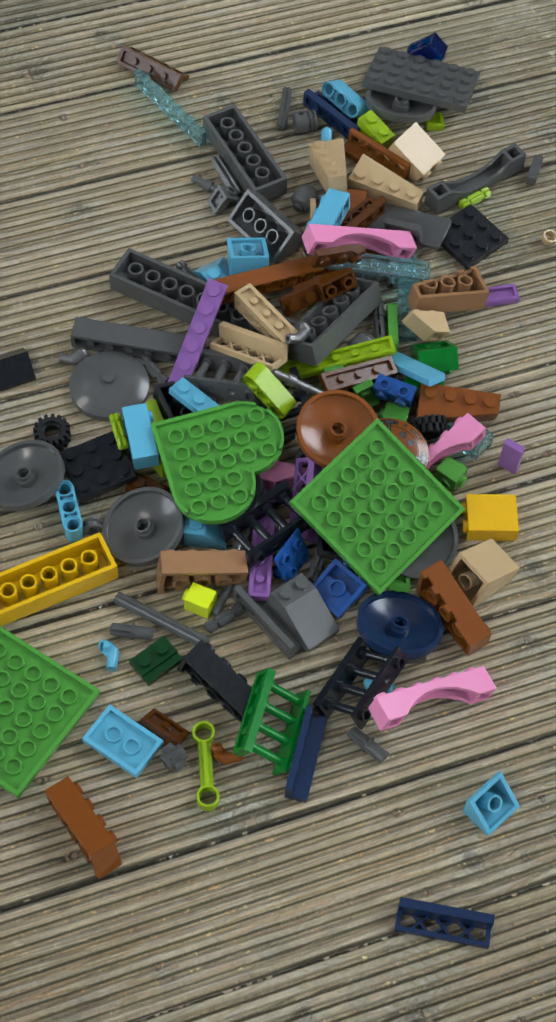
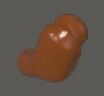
M215 742L211 745L212 757L221 764L226 765L243 761V756L238 757L232 752L226 751L222 743Z

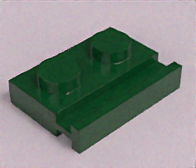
M163 636L131 658L129 664L149 687L177 667L183 657L178 654L174 646Z

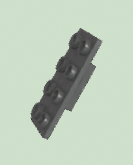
M387 204L386 212L375 220L370 228L410 231L416 245L438 250L452 221L448 218Z

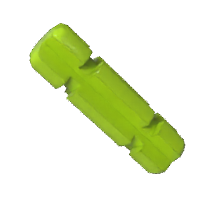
M484 187L480 191L478 190L459 200L458 207L462 210L470 204L473 206L483 201V199L489 198L491 191L488 187Z
M110 414L109 420L118 449H127L129 442L120 414Z

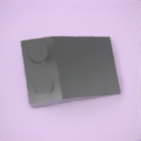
M302 573L270 593L265 608L307 652H310L340 631L318 590Z

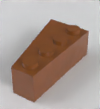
M421 383L418 388L414 418L440 414L447 417V423L454 424L460 416L463 417L469 413L478 422L493 421L499 414L501 394L439 384L429 387Z
M442 559L421 571L416 592L437 610L443 621V626L465 654L469 656L488 644L491 637L489 627L482 621Z
M69 776L44 790L49 804L64 827L68 825L66 828L75 844L78 843L87 863L91 862L98 880L122 865L115 844L118 842L117 837L112 830H106V822L101 814L96 815L93 810L95 808L88 797L84 799L82 796L83 790L78 782L73 783Z

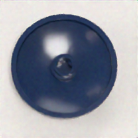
M384 591L380 595H371L360 605L356 619L360 636L371 648L379 653L390 655L394 648L398 646L401 648L406 659H416L432 653L440 644L444 630L443 621L437 610L424 599L406 592Z

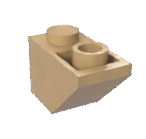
M414 309L402 320L403 324L423 341H441L450 333L444 312Z

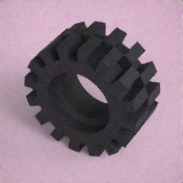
M46 414L44 419L40 417L38 422L34 424L33 433L35 440L47 442L56 449H60V451L64 450L63 445L66 448L68 447V442L71 441V431L66 418L62 419L61 415L55 417L54 414L48 417ZM51 429L60 431V434L53 438L44 435L46 431Z
M424 415V417L419 416L410 421V425L415 427L423 435L424 439L427 440L438 439L445 430H448L447 417L445 415Z

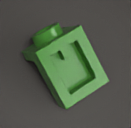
M370 378L354 386L353 393L363 398L374 408L380 404V401L373 394L374 384Z

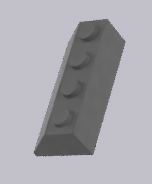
M250 189L246 190L227 219L246 238L265 237L269 260L275 264L295 253L303 243L302 235L304 232L261 193Z

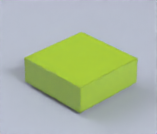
M435 113L433 118L425 122L426 131L444 130L443 113Z

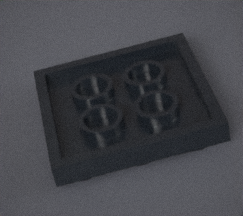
M470 204L449 218L452 223L441 247L466 270H469L470 267L507 244L509 238Z
M113 431L59 452L80 504L138 480L125 449H118Z

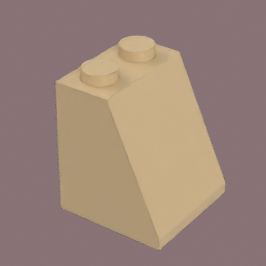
M416 122L388 148V150L411 163L409 179L415 183L420 178L425 180L432 173L430 169L433 167L435 170L442 163L440 159L445 155Z
M491 538L460 552L449 568V571L475 608L511 582L520 567Z

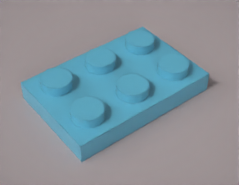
M110 704L82 737V742L136 779L164 744V740Z

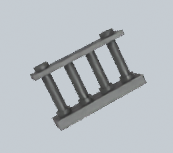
M203 348L198 361L199 369L195 376L186 374L183 376L207 396L262 403L246 383H241L243 376L253 364L221 352ZM207 370L218 371L214 379L204 377ZM226 372L236 374L233 381L222 380Z

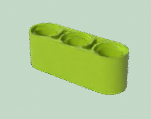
M256 362L243 376V381L279 419H283L296 405L294 397L264 364Z

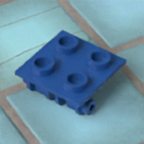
M296 528L274 558L276 567L273 569L274 573L272 575L276 579L282 578L284 583L296 577L297 572L310 556L299 528Z

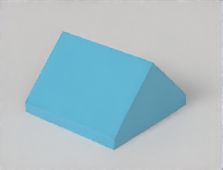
M498 771L466 801L463 812L489 836L520 805L502 772Z

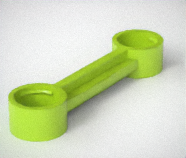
M200 721L194 725L192 730L193 741L198 745L200 788L196 795L197 805L203 811H213L219 805V791L214 787L211 744L215 739V729L210 722ZM206 728L211 731L212 735L209 739L201 740L196 737L195 733L199 729ZM205 792H212L216 795L217 799L214 803L207 805L201 802L200 796Z

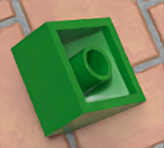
M450 341L410 345L413 359L445 374H452L453 370H459L458 349Z

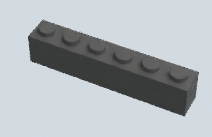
M76 317L70 337L71 345L74 348L84 347L87 350L98 352L117 351L140 359L146 355L152 361L175 364L186 334L93 320L87 317Z

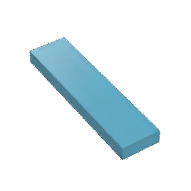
M397 352V355L391 356L398 372L429 387L445 380V373L400 352Z

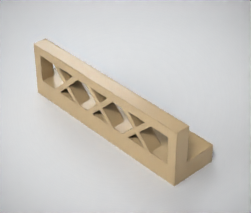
M251 283L234 292L235 308L261 335L286 343V334L298 332Z
M225 321L218 324L219 337L209 343L212 350L253 365L256 362H260L271 372L288 361L286 343Z

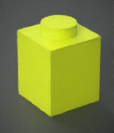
M193 582L190 589L186 588L183 593L184 609L208 619L217 601V591Z

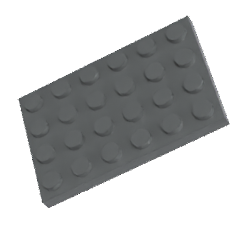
M379 47L362 81L361 87L465 113L479 80L480 71H476L473 68L460 67L457 64L444 63L437 59H428L421 55L408 54L405 51L392 50L389 47Z

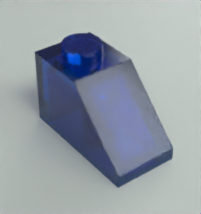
M435 32L409 44L406 52L414 56L421 55L426 59L442 61L445 58L448 46Z

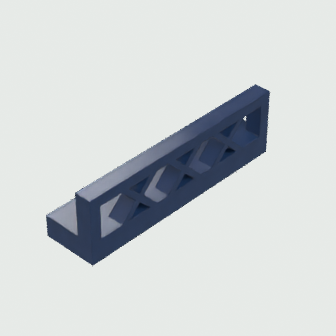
M310 89L304 91L303 105L310 111L315 110L319 118L346 139H348L349 130L352 127L360 132L357 120L346 116L319 90L315 93Z
M309 705L306 706L284 797L307 803L328 718L312 714L313 706Z
M400 897L394 931L489 949L491 928L494 925L495 915ZM402 914L411 915L416 924L411 927L400 926ZM428 919L435 920L440 928L434 932L427 931L422 923ZM451 924H458L463 933L459 936H452L446 928ZM475 928L486 930L484 942L475 940L469 932Z

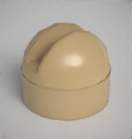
M551 229L546 230L541 237L542 243L546 246L553 245L556 242V232Z

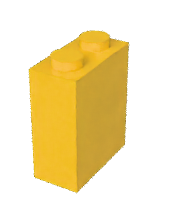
M466 494L464 502H461V505L465 508L461 514H464L465 519L462 520V533H466V541H487L491 538L494 541H516L519 533L516 495Z

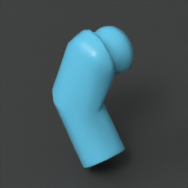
M325 127L322 129L321 141L332 140V133H334L332 128Z
M103 639L99 642L98 648L107 658L106 669L116 671L120 652L111 641Z

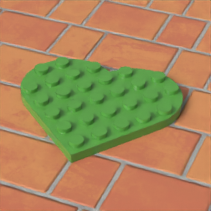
M249 401L231 402L151 423L154 439L176 506L185 516L202 524H223L241 516L254 499L256 492L255 476L270 469L281 456L284 447V431L278 417L268 408L264 409L256 405V403Z

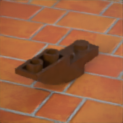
M352 268L341 269L301 282L292 287L293 291L278 299L283 314L289 317L320 300L325 303L358 286Z

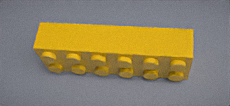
M99 532L0 572V626L2 627L118 579L117 565L101 533Z

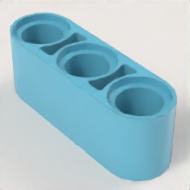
M332 80L323 83V95L349 118H359L369 111L365 100L343 81Z
M63 480L55 492L66 539L71 542H77L84 535L82 519L74 486L70 481Z

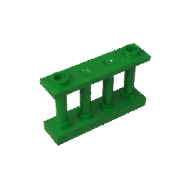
M267 668L256 673L232 753L241 757L254 752L275 764L272 774L277 776L287 773L291 768L292 757L306 706L310 703L311 691L307 689L294 694L275 683L276 671ZM270 691L292 703L289 714L269 703ZM264 711L287 723L284 734L263 724L262 717ZM258 731L281 743L278 755L256 744Z

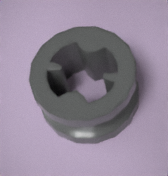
M98 517L84 519V533L86 535L101 533V519Z

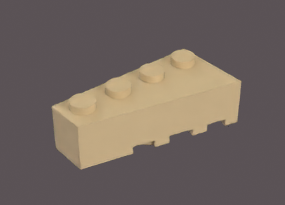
M344 138L316 141L308 144L309 164L325 192H327L328 188L347 192Z
M365 154L361 156L348 178L347 189L367 191L366 198L370 196L377 200L380 196H383L387 199V204L419 211L422 206L424 191Z

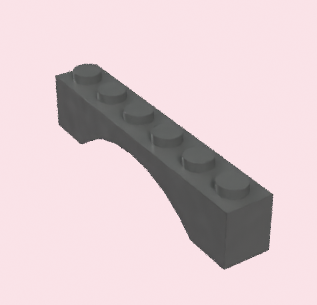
M514 143L502 149L492 160L471 175L455 181L441 180L428 187L425 204L436 215L457 204L459 200L466 198L472 193L480 191L484 187H490L523 170L526 154Z

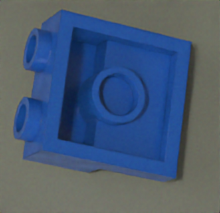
M379 373L373 386V394L380 400H391L397 406L411 408V406L414 407L417 400V387Z
M335 558L313 585L318 590L327 608L341 619L354 603L357 604L370 588L358 575L356 576L351 572L352 568L344 560L340 563Z

